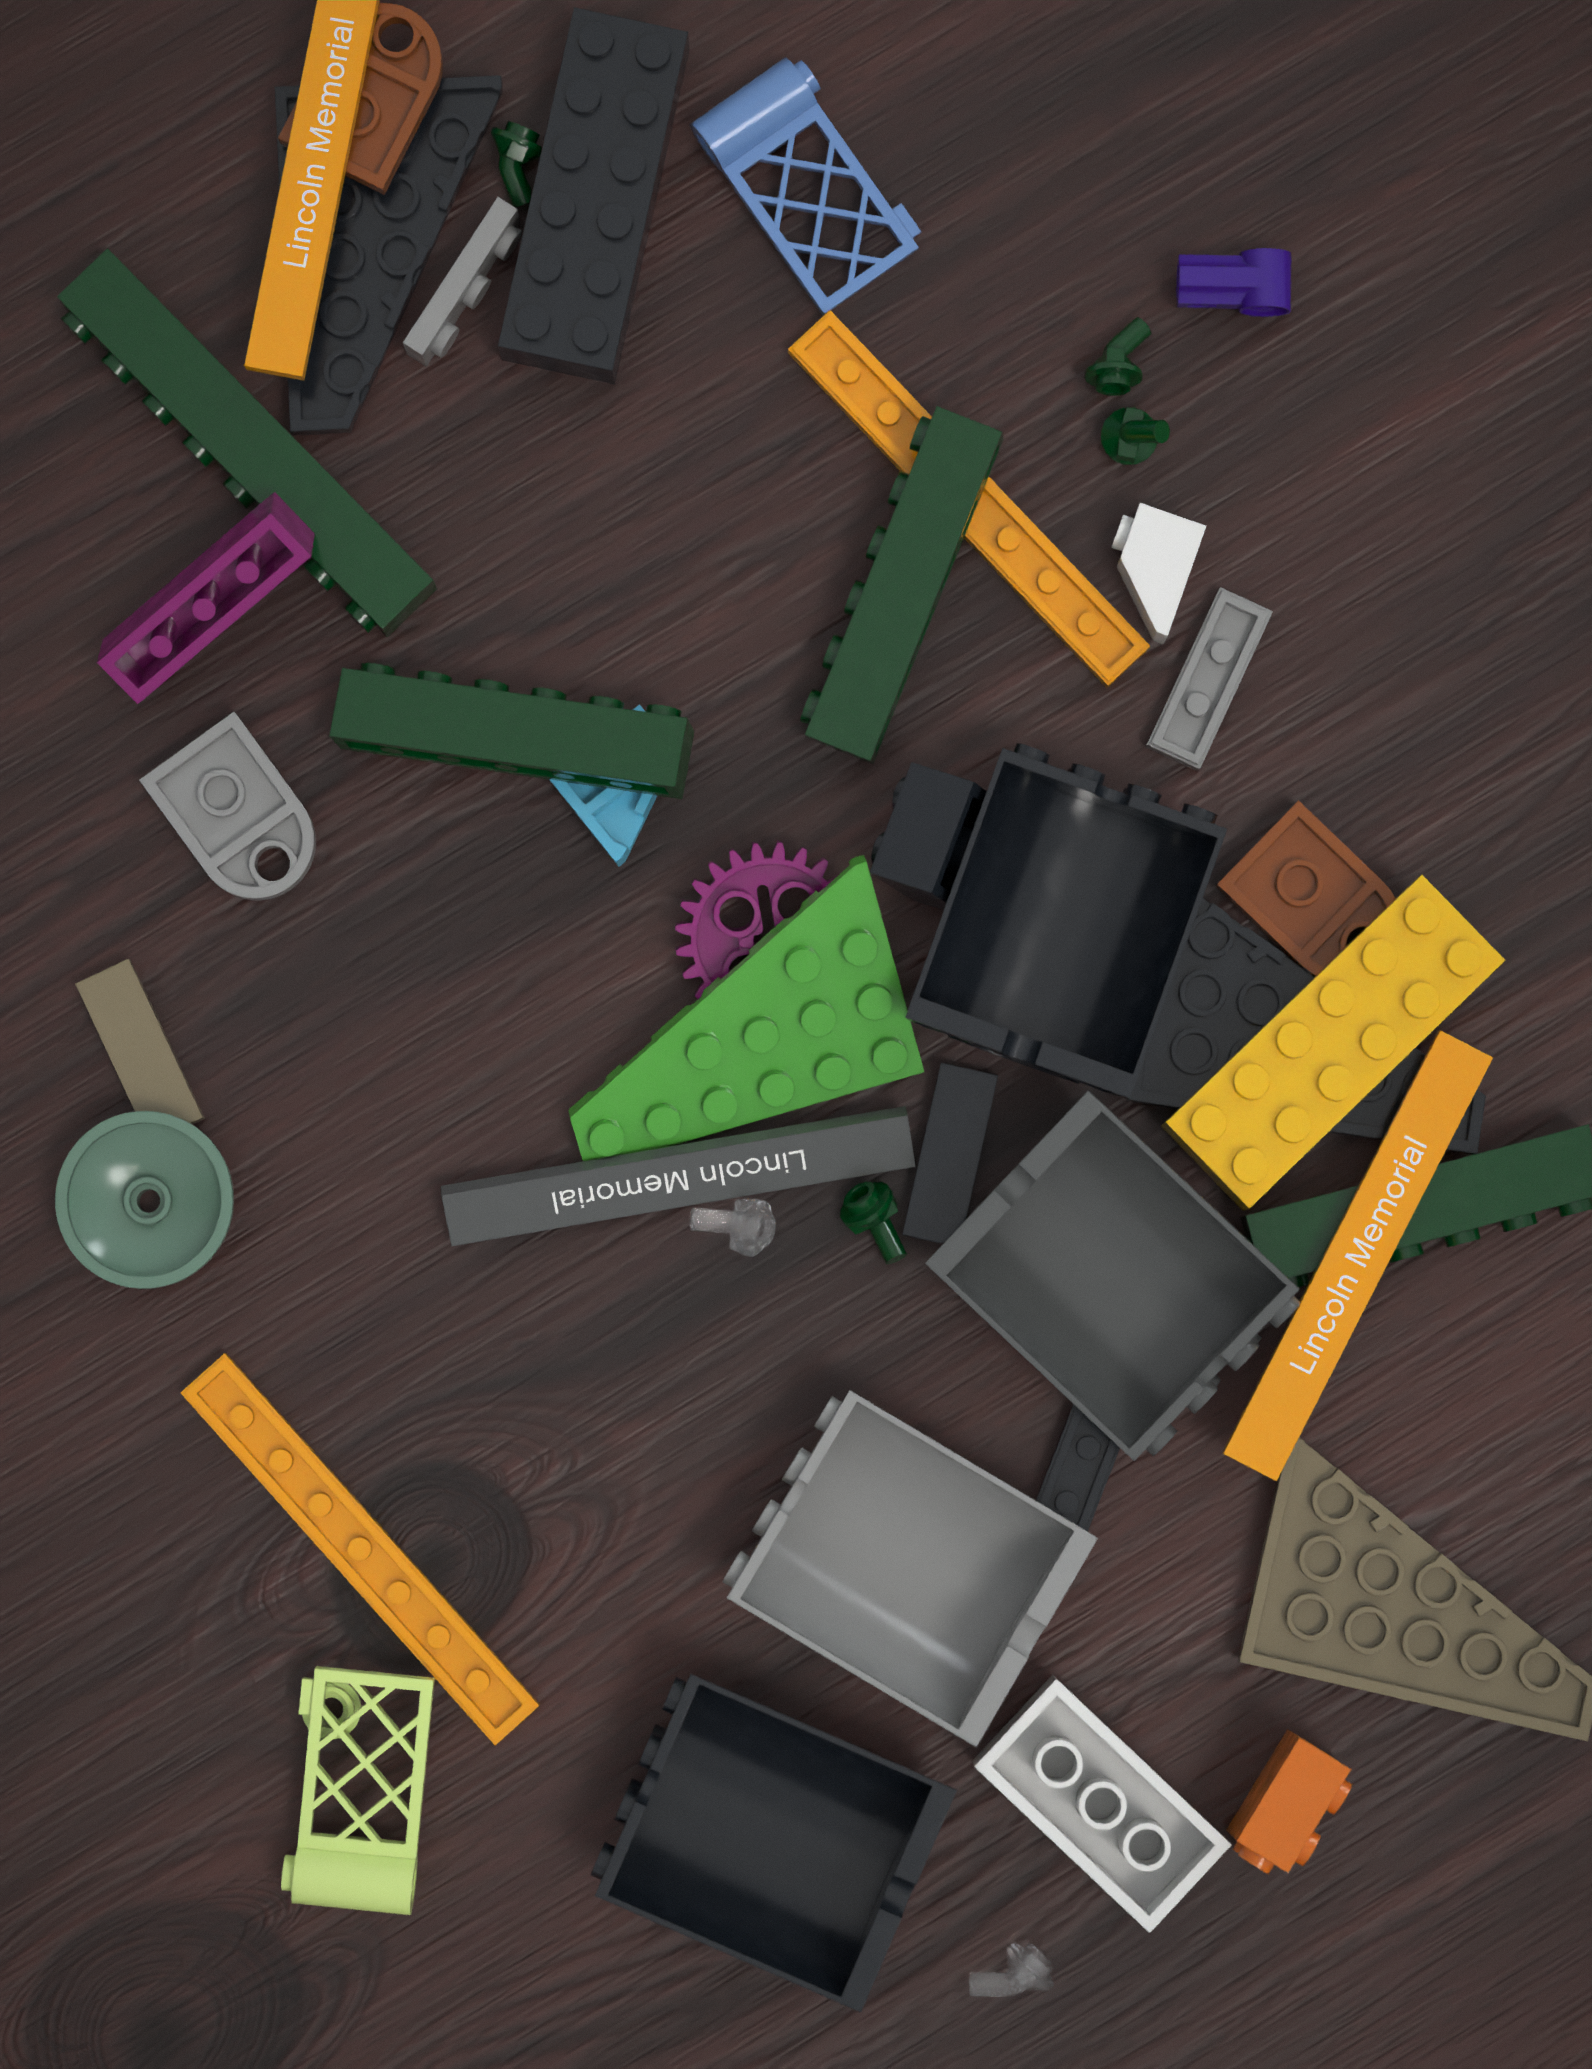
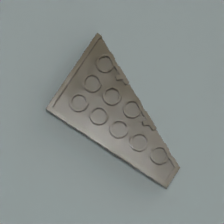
M1301 1438L1297 1440L1276 1483L1238 1661L1588 1742L1592 1725V1676L1521 1620L1485 1588L1466 1575L1452 1561L1411 1530L1408 1525L1375 1498L1356 1485L1342 1471L1334 1467L1312 1449Z

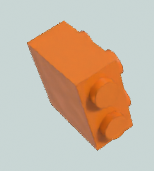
M1287 1729L1226 1829L1237 1841L1233 1850L1239 1853L1238 1856L1267 1874L1270 1873L1274 1865L1289 1873L1295 1862L1300 1866L1305 1865L1320 1840L1321 1835L1314 1832L1324 1813L1328 1811L1334 1815L1350 1792L1352 1784L1345 1779L1351 1769Z

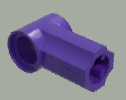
M1257 248L1242 251L1239 253V256L1179 255L1176 275L1177 308L1239 309V313L1255 317H1275L1289 314L1291 312L1292 254L1282 249Z

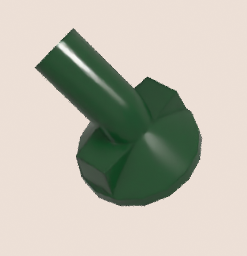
M508 121L504 130L493 127L491 135L500 155L498 166L501 178L512 205L518 207L530 202L532 196L531 188L521 165L540 158L542 147L537 145L540 134L527 127Z
M1139 317L1131 321L1108 342L1104 348L1103 355L1087 367L1084 372L1085 381L1095 386L1098 393L1108 396L1127 394L1130 392L1131 387L1140 384L1143 379L1142 370L1127 356L1152 334L1149 326Z
M1126 407L1113 412L1105 420L1101 429V444L1105 453L1113 461L1122 465H1137L1146 461L1154 453L1157 443H1165L1168 440L1170 428L1165 420H1154L1144 410Z
M863 1182L854 1186L846 1194L844 1204L840 1209L842 1222L855 1235L870 1229L887 1265L893 1264L907 1256L903 1244L889 1218L898 1212V1206L888 1184L883 1182Z

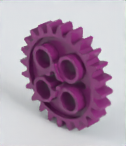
M756 841L752 842L750 859L744 861L733 848L729 849L731 867L726 870L717 863L710 861L708 866L714 877L710 884L696 878L691 881L701 897L698 901L681 900L680 906L693 916L692 921L675 923V931L690 936V942L676 947L675 950L678 956L694 958V962L682 971L684 979L699 976L703 979V982L694 993L697 999L702 996L704 989L717 978L721 980L729 973V967L735 958L750 954L749 949L757 943L753 942L754 936L763 932L757 888L760 885L768 887L772 920L774 926H776L784 918H788L783 916L778 910V899L786 889L799 887L811 895L816 890L819 893L838 876L836 875L827 881L823 878L828 865V861L824 857L810 868L805 865L807 858V849L801 846L793 858L788 859L785 858L782 841H777L772 855L764 857ZM742 897L752 904L753 915L745 926L731 928L721 921L719 917L720 908L727 899Z

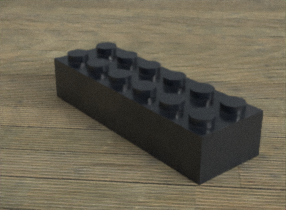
M574 7L498 342V349L503 361L615 385L690 51L687 31Z

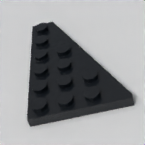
M501 75L441 79L437 93L385 195L345 176L305 380L288 378L290 432L292 436L351 433L503 94ZM300 85L275 87L279 189L288 147L280 144L278 137L298 99Z
M1203 898L1131 1099L1126 1098V1101L1179 1109L1294 998L1314 976L1287 958L1286 954L1247 927H1243L1229 917L1228 913ZM1416 1048L1412 1050L1329 1132L1382 1141L1425 1054ZM1479 1090L1475 1092L1446 1151L1471 1155L1478 1154L1486 1095Z

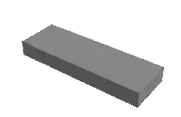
M1219 588L1146 748L1191 769L1200 770L1273 611L1226 589Z

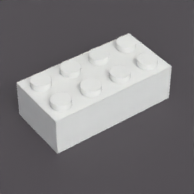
M1054 1675L1042 1685L972 1760L974 1767L1149 1933L1231 1846L1230 1842Z

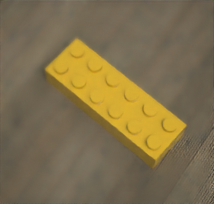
M1421 875L1169 1117L1161 1127L1242 1211L1250 1209L1480 986L1505 959Z

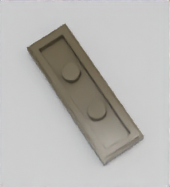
M130 959L124 960L76 983V987L134 1111L161 1112L183 1119L190 1124H195L205 1119Z

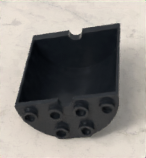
M1016 743L1014 751L1002 748L905 1018L925 1028L947 1034L949 1038L1077 1084L1079 1082L1105 1093L1131 1099L1227 828L1215 824L1218 815L1190 804H1184L1182 811L1179 812L1160 805L1161 794L1135 784L1128 783L1127 788H1124L1123 792L1103 786L1106 775L1097 770L1072 763L1071 768L1066 771L1047 764L1050 756L1048 753L1028 745Z
M692 1673L687 1681L676 1677L662 1708L663 1711L672 1714L667 1728L655 1724L638 1764L648 1769L643 1783L633 1778L631 1779L614 1819L624 1824L616 1846L604 1842L590 1874L601 1880L595 1896L861 2012L957 1789Z

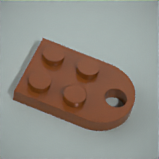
M379 3L345 176L385 195L437 93L443 73L442 54L435 33L420 15L404 6ZM403 24L413 31V40L408 48L403 51L392 52L382 46L380 43L381 35L388 26ZM297 101L278 137L280 144L286 147L289 144Z
M1299 800L1215 886L1293 962L1314 977L1346 947L1348 935L1353 930L1365 929L1395 900L1389 887Z

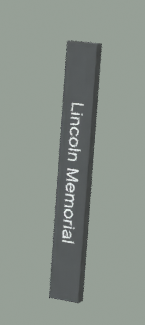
M906 1106L442 1185L441 1197L451 1246H458L916 1166Z

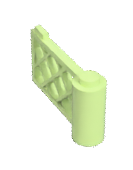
M323 1666L315 1667L314 1678H302L299 1714L310 1715L298 1846L296 1856L285 1855L281 1879V1890L291 1891L292 1903L411 1915L417 1879V1855L435 1678ZM327 1682L351 1684L366 1703L340 1723L325 1705ZM365 1686L385 1688L373 1697ZM394 1689L420 1691L418 1715L401 1729L398 1728L378 1703ZM371 1709L392 1736L367 1756L346 1728ZM324 1717L333 1730L322 1738ZM417 1726L414 1747L405 1735ZM336 1736H339L360 1762L335 1782L321 1766L319 1758L320 1750ZM398 1741L413 1759V1771L410 1776L394 1788L372 1761ZM366 1768L385 1791L386 1795L361 1814L340 1788ZM319 1777L327 1789L316 1797L317 1779ZM411 1785L408 1806L399 1794ZM332 1794L354 1820L339 1834L312 1832L315 1808ZM392 1800L408 1819L406 1841L381 1839L367 1820ZM360 1827L367 1837L348 1835Z

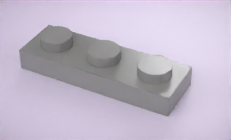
M497 197L403 341L408 356L427 367L434 355L442 358L449 351L460 330L454 325L466 306L472 310L477 307L491 283V279L486 277L487 273L497 258L506 261L521 239L523 231L517 228L521 223L517 208Z

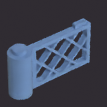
M785 57L690 123V128L704 152L724 174L824 316L829 310L836 308L918 250L919 247L913 238L919 235L921 230L902 203L893 209L890 207L819 106L814 94L821 88L808 66L802 60L793 65ZM814 123L829 143L825 165L791 159L795 136ZM787 143L785 157L770 155ZM834 152L846 168L832 166ZM758 162L783 166L778 198L754 194L741 174ZM790 168L823 173L818 205L785 199ZM830 175L855 180L862 190L859 212L825 207ZM868 200L879 216L865 214ZM762 204L776 207L774 221ZM783 208L817 214L811 246L788 242L779 230ZM823 215L857 221L852 253L818 247ZM864 223L888 227L900 244V247L883 259L860 255L859 248ZM795 252L810 254L808 268L805 267ZM816 256L850 262L846 285L829 297H826L813 278ZM857 263L871 265L869 269L855 278Z

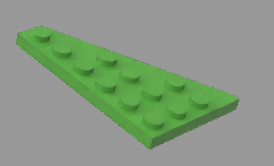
M864 855L852 858L849 861L850 866L819 893L816 890L802 902L798 912L790 918H784L749 949L750 954L721 980L719 978L714 980L704 989L702 996L695 1003L686 1005L651 1036L652 1041L624 1066L618 1065L606 1076L604 1083L597 1090L588 1092L568 1110L583 1161L673 1146L924 1072L911 1021L905 1018L908 1010Z

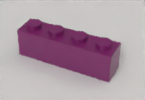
M273 492L110 632L102 641L97 660L98 665L139 704L312 556L315 533L276 492Z

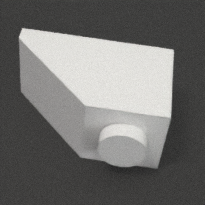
M1140 503L1134 518L1126 515L1122 516L1111 548L1122 551L1117 568L1152 641L1164 644L1206 526Z

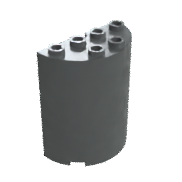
M1089 1090L925 1263L1133 1461L1145 1450L1152 1456H1155L1176 1434L1177 1430L1171 1425L1173 1420L1186 1407L1195 1414L1218 1390L1217 1385L1221 1379L1216 1374L1226 1364L1234 1371H1237L1260 1346L1258 1342L1262 1337L1258 1332L1268 1322L1277 1329L1301 1303L1294 1296L1299 1291V1288Z

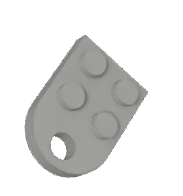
M232 712L139 780L208 876L220 888L233 896L256 901L279 897L298 885L310 869L316 850V834L311 817L235 712ZM273 848L281 849L287 853L290 860L287 874L276 881L263 879L257 869L259 857L266 850Z

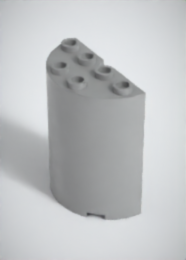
M849 1390L843 1401L832 1396L814 1425L823 1434L813 1451L810 1453L801 1447L782 1478V1481L791 1485L782 1503L779 1504L771 1499L753 1527L752 1532L761 1537L751 1556L740 1551L722 1582L732 1587L727 1599L977 1747L1025 1665L1035 1643L1047 1627L1098 1538Z

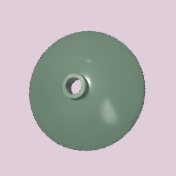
M135 1111L104 1120L90 1129L76 1142L68 1153L58 1176L55 1192V1209L58 1225L67 1246L78 1261L88 1270L116 1285L128 1288L153 1289L169 1286L190 1277L213 1258L225 1240L230 1228L234 1209V1189L225 1159L212 1140L201 1130L173 1115L154 1111ZM154 1190L160 1197V1205L154 1212L147 1213L140 1206V1198L144 1192Z

